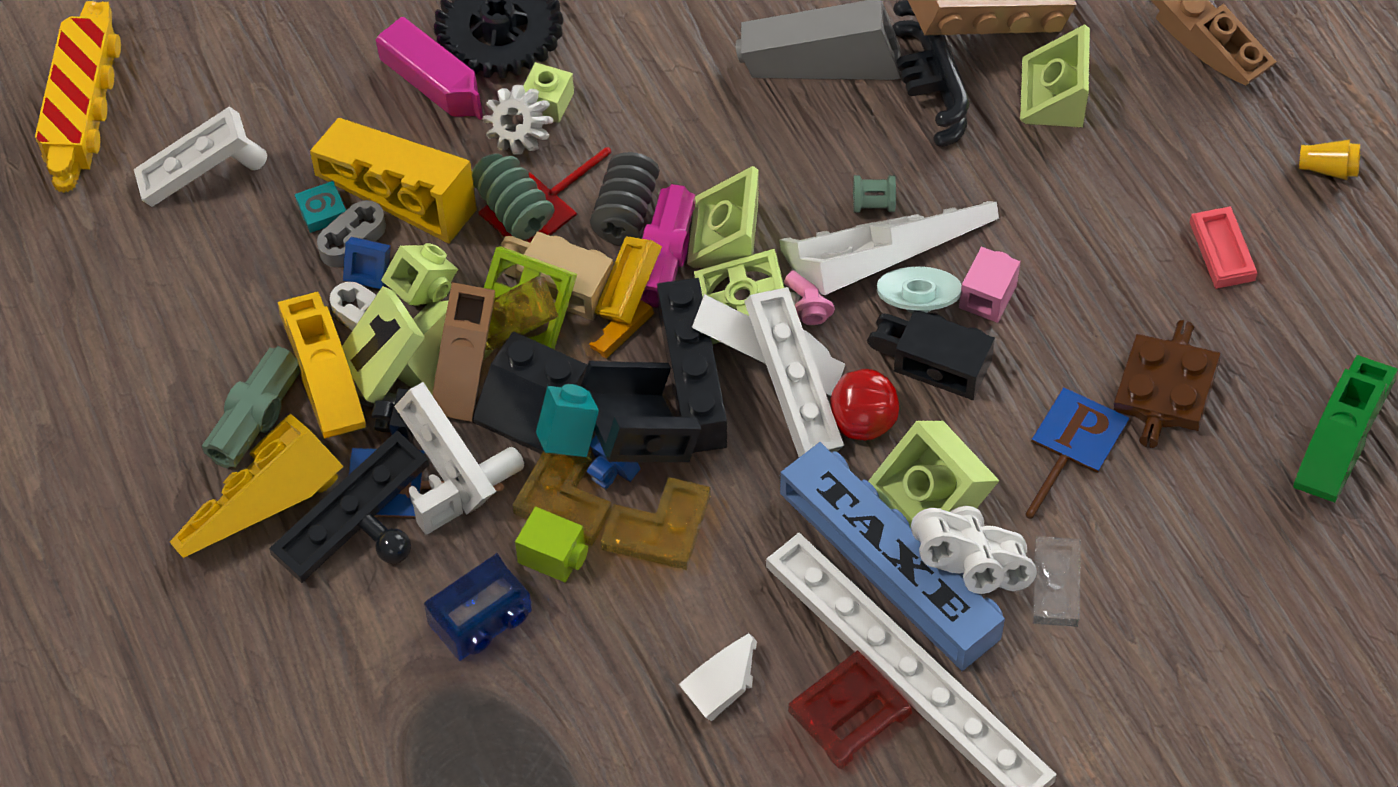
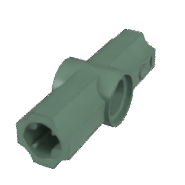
M280 346L269 348L246 382L239 381L231 388L225 401L223 416L202 445L204 454L209 456L215 464L227 469L229 467L236 468L259 432H268L276 423L281 411V400L301 372L297 358L289 350Z

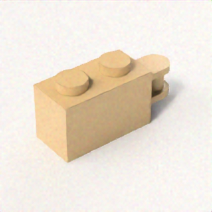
M538 231L531 243L513 236H506L503 239L501 246L576 273L577 278L566 311L592 321L595 319L597 314L594 312L613 268V259L598 250H587L569 243L560 236H549ZM517 264L508 268L503 273L515 277L518 285L524 266ZM541 273L536 291L539 293L540 298L555 303L558 295L556 284L549 275ZM523 292L520 293V294H522V295H525V296L530 297V296H529L528 294H526V293H523Z

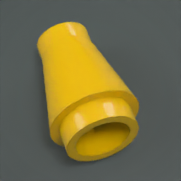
M1350 139L1315 145H1301L1299 169L1310 170L1347 180L1348 176L1358 177L1361 145L1350 143Z

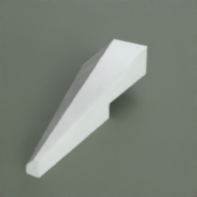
M987 201L980 205L959 210L955 207L944 209L943 214L926 218L916 214L856 225V227L829 233V231L817 232L816 237L804 240H796L790 237L780 239L779 242L780 249L792 270L814 284L821 295H827L997 220L999 215L997 202Z

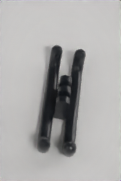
M901 0L895 3L893 11L897 16H915L908 0ZM898 21L892 26L897 37H916L921 42L924 50L923 52L901 56L896 61L898 70L901 71V78L906 84V91L909 96L940 91L946 110L939 112L935 117V121L940 127H950L937 132L933 137V141L939 147L956 143L964 136L966 131V114L970 105L966 88L945 35H924L918 21Z

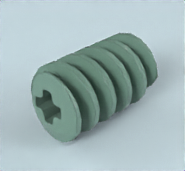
M490 154L483 157L473 168L474 188L478 190L481 198L487 202L488 207L495 212L497 219L503 223L505 230L513 237L527 240L534 236L552 218L555 211L554 205L546 200L543 191L537 189V183L529 178L528 171L521 167L518 158Z

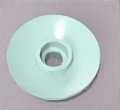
M905 267L884 274L878 280L877 293L886 303L906 309L912 314L914 310L928 313L931 310L944 308L955 303L961 296L962 285L954 275L940 269Z

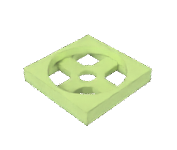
M775 249L694 271L695 278H699L702 296L705 294L748 316L749 314L744 302L746 299L737 300L735 298L737 291L747 289L750 291V295L785 288ZM746 271H757L770 277L754 281L747 278ZM727 277L730 278V283L726 286L725 290L712 293L721 281ZM711 337L712 344L720 342Z

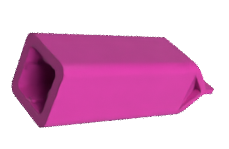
M400 17L377 36L376 45L379 58L383 63L449 115L454 117L476 116L479 120H482L483 113L476 76L471 68L405 17Z

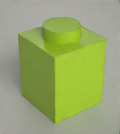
M536 506L515 541L519 564L566 583L573 569L579 570L588 553V545H585L582 525Z

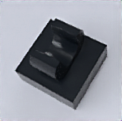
M398 388L395 404L385 400L375 401L372 418L376 419L374 429L380 432H391V435L398 431L408 441L413 443L414 435L394 407L408 392V389Z

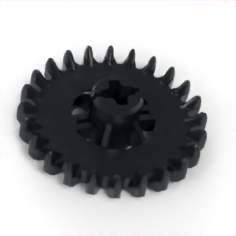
M441 0V10L437 9L435 11L436 22L433 26L434 34L437 36V43L471 68L475 74L481 70L484 77L490 78L494 72H497L500 78H506L508 71H512L517 76L522 74V67L532 70L536 62L535 60L544 62L549 58L548 51H554L558 47L557 40L563 35L561 26L564 19L563 14L560 12L558 0H451L452 3L448 0ZM475 21L477 24L471 29V24ZM527 24V29L525 32H522L517 28L518 26ZM483 37V39H484L489 45H487V44H485V43H482V42L478 41L477 39Z

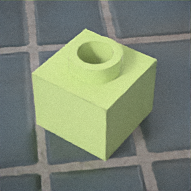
M535 62L523 87L525 93L529 89L539 91L537 102L542 100L548 101L550 105L542 112L543 116H550L555 122H560L574 94L573 73Z

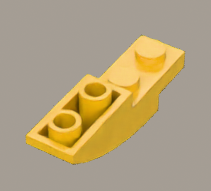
M319 292L279 301V314L298 360L302 381L324 439L366 428L360 401L328 307H324Z

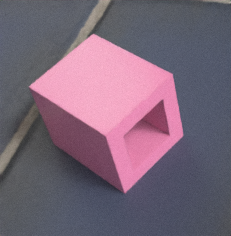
M981 247L962 283L959 308L998 323L1017 286L1021 261L1011 258L1004 252H994Z

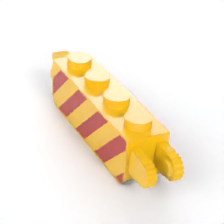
M86 1L79 17L70 16L62 21L35 133V139L41 150L42 159L47 164L46 167L50 175H53L52 184L58 192L73 191V188H76L75 185L78 184L77 180H79L81 169L90 170L93 153L98 154L100 150V132L98 129L100 121H105L107 117V100L105 98L107 89L111 90L114 85L113 60L114 58H119L121 52L119 34H114L112 27V11L109 2Z

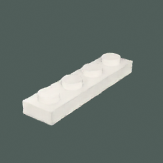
M786 287L750 295L744 302L798 457H801L819 442L831 453L839 451L844 444L789 288Z

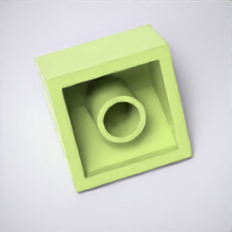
M916 421L868 482L874 486L879 494V498L891 510L897 509L905 516L911 528L913 518L924 509L940 508L951 512L962 506L978 508L999 480L944 421Z

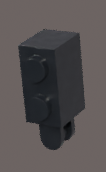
M914 310L909 321L884 313L879 315L876 321L878 328L875 332L870 333L867 343L874 350L895 357L894 372L974 400L992 362L995 337L986 335L980 329L967 328L947 321L944 317L935 313Z

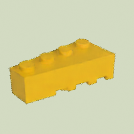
M339 117L310 150L315 176L327 182L333 181L335 186L362 200L378 203L389 214L450 244L477 210L470 160Z

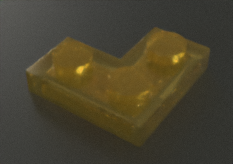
M543 451L512 505L513 513L528 519L536 506L583 526L585 543L593 546L612 512V505L610 501L577 488L592 461L591 451H588L587 457L545 453Z
M668 477L656 514L613 504L601 539V550L687 570L711 497V487Z

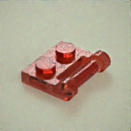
M858 650L788 703V712L825 750L829 759L839 769H843L854 760L853 754L895 721L903 722L912 714V709L905 698ZM876 698L884 704L882 709L842 740L834 733L836 729Z

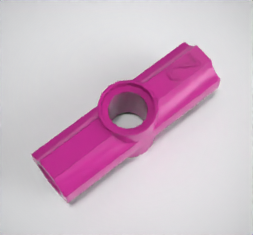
M671 184L669 187L661 189L652 223L646 225L642 239L652 240L662 246L640 301L652 307L658 308L657 283L675 281L678 267H683L686 260L689 243L688 229L692 221L691 218L696 200L695 194L689 192L685 186Z

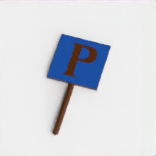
M1063 387L1031 442L1060 455L1028 508L1026 517L1028 519L1034 517L1068 459L1098 473L1130 418Z

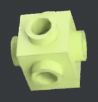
M425 243L424 245H403L398 248L381 281L394 290L409 305L419 306L420 304H430L431 302L444 299L451 289V282L458 268L446 259L447 254L436 245Z

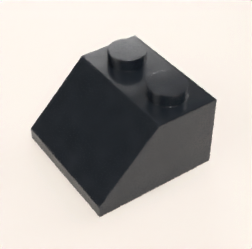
M513 331L490 365L473 416V423L549 457L551 453L544 452L536 434L547 386L561 388L566 384L581 386L587 364Z

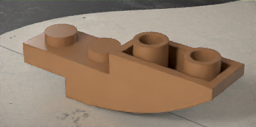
M1151 0L1160 10L1156 19L1163 27L1200 60L1228 78L1246 86L1276 64L1277 61L1225 4L1215 8L1209 0Z

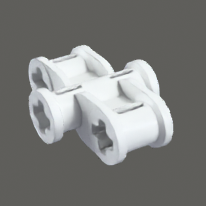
M973 506L958 507L951 512L940 508L924 509L917 513L911 522L912 534L921 543L919 552L922 561L930 567L951 573H964L963 580L965 586L973 593H990L998 587L1009 591H1018L1028 587L1036 578V566L1026 556L1027 544L1022 535L996 526H984V518L981 512Z

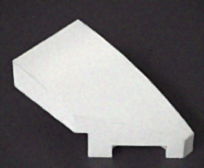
M749 633L718 652L679 683L705 718L710 721L714 720L746 691V688H752L753 676L750 673L753 650H756L757 641Z

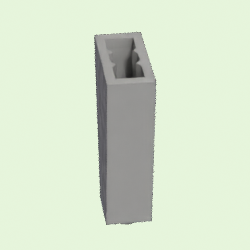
M865 0L741 22V39L736 40V53L739 62L746 64L752 78L901 79V71L898 70L896 64L897 59L900 57V45L882 0Z

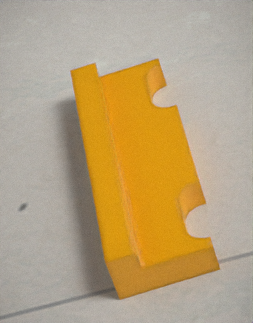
M639 301L630 324L612 320L603 329L604 334L597 341L589 343L590 348L599 352L602 357L607 359L654 314L652 306Z

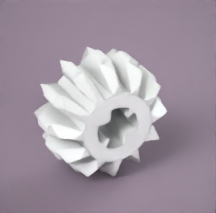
M514 85L511 92L506 88L498 90L499 101L488 100L487 106L494 112L493 115L483 116L482 120L485 123H493V128L487 132L486 136L489 139L499 137L497 143L499 150H507L511 147L513 154H522L524 148H527L529 151L537 150V139H548L549 134L542 126L543 124H552L554 120L550 116H543L542 112L550 104L546 100L537 102L538 90L529 89L525 93L523 85ZM513 115H523V124H513Z

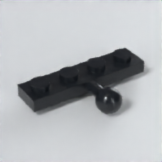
M396 431L269 548L271 555L297 580L303 583L354 534L362 529L376 542V552L381 560L390 564L404 561L411 551V541L408 535L400 529H387L374 516L429 466L428 458L400 432Z

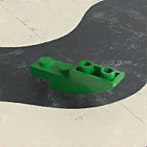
M1356 355L1350 368H1345L1331 395L1302 460L1293 488L1334 503L1336 502L1365 447L1367 434L1396 381L1398 368Z

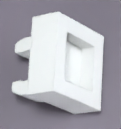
M434 474L428 476L432 490L422 495L414 486L409 488L416 522L425 535L463 514L459 490L450 479L442 483L440 478Z

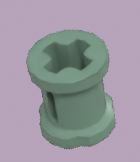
M854 175L853 212L860 213L862 208H887L888 212H895V175H889L887 179H861L860 175ZM865 192H882L884 195H865Z

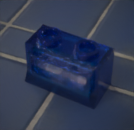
M498 553L424 602L429 626L459 661L469 654L475 655L482 652L488 647L495 636L507 628L514 629L518 627L532 611L530 593L507 568Z

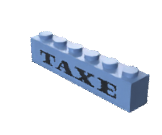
M819 442L781 471L780 494L961 671L965 670L1001 640L1005 618L999 606L988 597L983 598L980 594L969 591L963 580L964 573H951L926 565L920 557L919 548L921 543L913 536L905 516L897 509L891 510L879 498L878 492L867 480L861 481L850 471L846 460L838 452L833 451L831 453Z

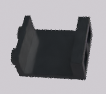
M588 362L581 387L590 391L599 409L594 431L608 462H690L701 427L696 417L672 416L662 396L671 371L669 363Z

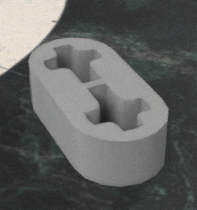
M359 201L323 229L317 238L320 259L323 263L330 267H343L345 244L351 236L376 242L386 229L382 207L374 201ZM372 218L374 219V222L371 224L366 222L371 220ZM361 219L366 220V221L362 222L361 224L359 223V220H361ZM334 244L336 246H340L344 244V248L339 249L338 247H333L330 249L329 245Z

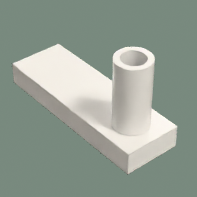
M228 107L136 167L134 173L142 201L153 207L230 156L250 170H258L265 164L267 153L263 148L246 137L240 114L231 107Z
M424 382L409 389L394 406L444 482L450 479L459 490L462 509L466 515L481 507L496 492L493 486L524 468L521 454L513 447H509L478 464Z

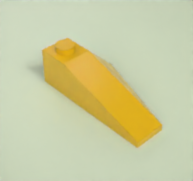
M289 414L249 453L254 458V461L248 468L238 473L232 472L223 482L225 485L221 491L223 496L218 501L212 499L204 503L170 543L184 558L312 497L317 491L319 493L326 491L335 483L338 478L337 472L344 466L304 424L292 414Z

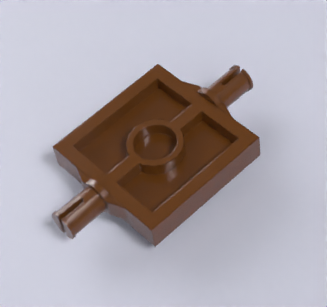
M1179 320L1176 323L1172 340H1162L1136 334L1114 401V411L1135 416L1145 422L1139 442L1147 447L1149 438L1150 448L1157 447L1162 427L1178 426L1199 431L1220 363V352L1191 346L1189 341L1195 327L1189 321L1186 323L1185 330L1184 320Z

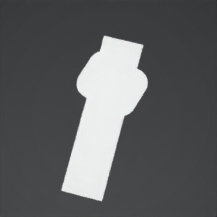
M704 294L692 328L766 364L750 317ZM803 330L825 393L831 396L833 388L842 376L845 363L832 358L826 347L810 333Z

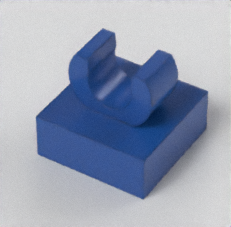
M351 236L345 244L343 281L356 282L381 289L382 286L385 287L386 284L381 279L389 267L391 245Z
M595 435L592 439L590 449L596 459L587 470V473L592 476L591 480L605 490L613 483L617 474L631 482L641 469L637 462H608L597 436Z

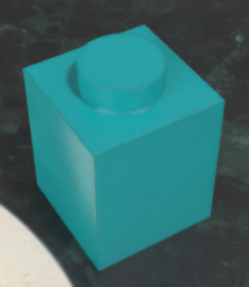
M573 384L563 385L562 388L547 386L536 430L545 453L587 457L599 412L590 391Z

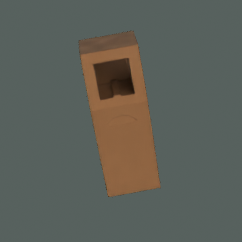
M452 282L432 394L447 418L472 422L494 306L495 290Z

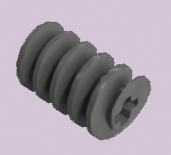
M623 152L609 160L603 185H601L599 197L596 200L590 219L594 232L606 242L622 246L626 236L639 238V231L644 223L643 218L648 210L647 205L650 204L652 198L651 192L655 189V180L660 172L658 164L653 159L639 153Z

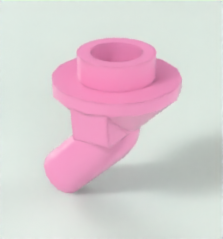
M794 270L786 276L784 284L803 297L795 304L799 319L804 324H822L834 313L833 303L821 296L814 284Z

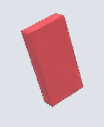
M1231 206L1191 214L1189 223L1215 289L1255 281L1257 270Z

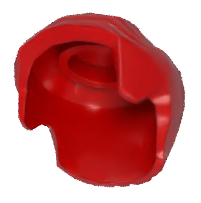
M863 368L846 373L833 388L830 399L831 410L838 430L848 438L863 441L875 439L885 434L898 420L899 400L896 388L888 377L876 370Z

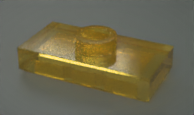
M535 277L495 298L485 350H494L504 345L513 331L524 335L559 317L545 277Z

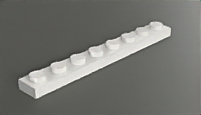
M797 533L766 559V567L996 787H1050L1055 782L1057 774L802 534Z

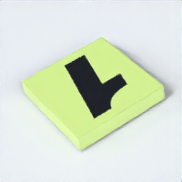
M382 286L342 345L353 380L366 401L374 404L377 400H383L425 338L395 291Z

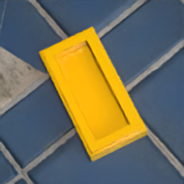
M626 236L594 313L604 319L630 324L662 246L652 240Z

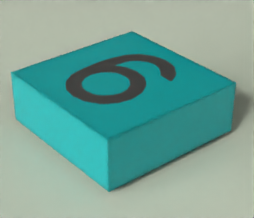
M333 181L294 194L309 233L326 228L346 211Z

